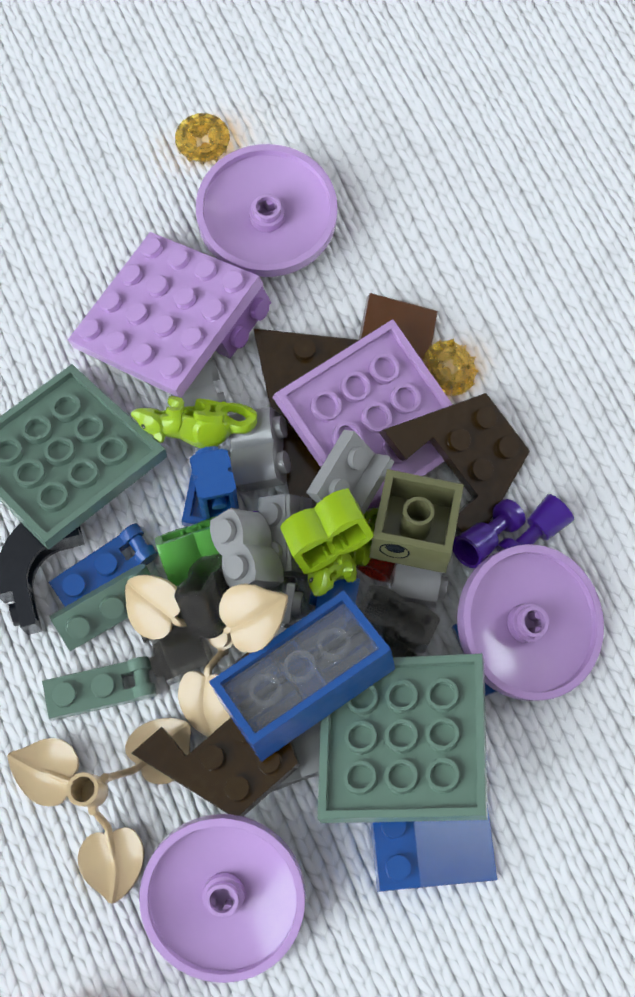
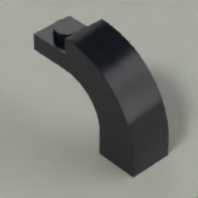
M20 523L9 535L1 549L0 599L4 604L12 601L15 602L9 604L12 622L14 626L20 625V628L27 635L42 632L33 591L35 575L42 563L53 554L85 545L80 526L48 550Z

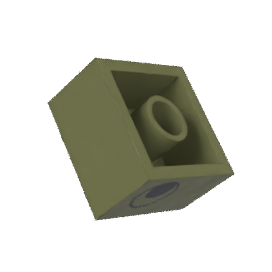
M387 469L369 558L446 574L452 554L464 484Z

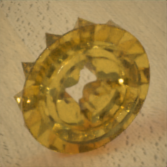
M207 113L194 114L185 118L177 127L175 143L179 154H183L189 163L193 160L199 161L202 165L210 160L217 162L220 155L227 153L230 133L226 124L217 116ZM208 134L209 143L203 142L201 146L197 147L196 137L202 139L204 135Z
M454 339L448 341L439 340L428 348L423 358V363L447 396H458L468 391L475 384L474 379L479 372L474 365L476 356H471L466 350L467 345H459L455 343ZM450 359L453 360V365L459 368L453 375L450 368L445 366V363Z

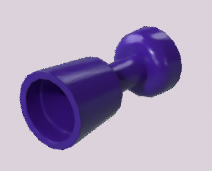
M547 494L528 517L527 523L529 528L516 540L512 538L503 539L498 543L496 549L499 552L518 545H533L539 538L549 540L574 521V516L566 504L552 494Z
M501 500L494 507L493 520L489 524L477 523L454 538L452 551L455 557L466 567L476 568L498 546V535L502 531L508 533L516 532L525 525L526 517L523 509L513 500Z

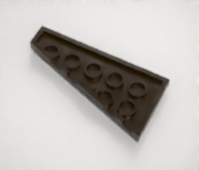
M253 328L269 406L276 410L280 416L282 415L287 423L288 435L284 438L283 451L288 453L291 463V471L287 473L286 481L289 494L311 498L306 492L321 467L272 397L279 390L359 340ZM312 499V508H314L317 503Z

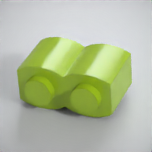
M349 488L327 495L314 508L304 509L293 514L280 526L290 552L304 574L323 569L331 564L339 555L359 549L374 536Z

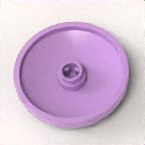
M274 144L247 146L233 151L220 159L202 180L196 197L198 229L209 251L221 261L256 274L259 277H275L293 273L313 262L325 250L332 239L337 222V197L335 189L324 169L312 158L298 150Z
M526 544L496 552L474 569L467 579L460 596L457 626L464 654H483L485 683L505 696L525 701L548 700L562 696L585 680L599 657L604 635V620L598 594L589 577L578 564L555 549L541 545Z
M213 814L182 824L166 836L158 845L142 877L139 894L140 913L145 931L151 943L172 966L189 976L209 982L226 983L242 981L257 976L271 968L288 952L294 943L304 916L305 884L295 855L274 831L246 817Z

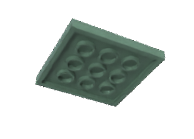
M71 364L0 416V502L49 550L167 458L166 450Z
M482 653L393 657L395 670L321 720L317 819L320 823L488 820L485 673Z

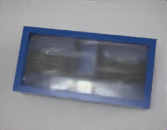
M344 590L275 636L265 648L248 654L211 679L209 683L222 706L262 762L395 670V665L390 647Z

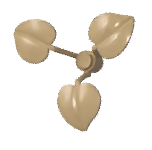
M154 575L132 577L125 586L126 608L131 625L140 635L148 639H161L169 635L173 624L179 627L208 628V641L213 647L218 649V652L206 665L204 674L194 670L184 674L178 688V701L183 715L192 727L209 737L230 718L209 683L211 679L219 675H212L214 667L224 656L229 654V648L233 646L241 652L247 653L257 652L265 648L273 640L282 624L287 608L288 595L270 591L253 584H238L229 588L223 594L219 605L220 619H181L177 616L184 607V598L180 590L173 583Z
M162 718L139 726L129 736L125 745L127 756L136 764L109 774L104 773L101 776L86 772L77 773L79 769L78 755L68 742L61 739L48 738L39 740L7 755L16 783L30 800L42 806L52 807L62 804L68 797L74 805L87 807L89 814L93 815L102 825L105 833L97 832L88 836L78 851L77 859L79 871L89 886L100 893L108 903H116L121 900L137 882L144 864V847L141 838L135 830L124 827L113 832L111 824L99 811L98 806L102 805L108 796L107 783L135 774L139 770H141L145 780L150 783L160 785L173 782V779L131 753L159 728L163 727L183 752L188 755L191 748V726L187 721L176 718Z

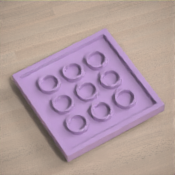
M150 232L78 325L68 341L73 348L181 398L261 289L263 283L256 274Z
M393 319L279 390L272 397L320 467H322L343 430L355 431L375 454L390 456L394 461L390 470L424 476L445 462L430 441L407 460L401 461L379 433V431L453 405ZM384 481L367 510L379 507Z

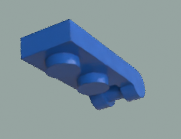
M134 523L125 528L117 537L48 583L63 605L67 606L129 569L140 564L148 565L157 558L159 553L152 544L146 543L143 538V530L137 523ZM131 546L135 555L126 560L121 552Z

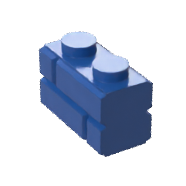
M216 446L199 449L189 460L202 519L218 516L230 508L239 509L237 489L228 450L219 449Z

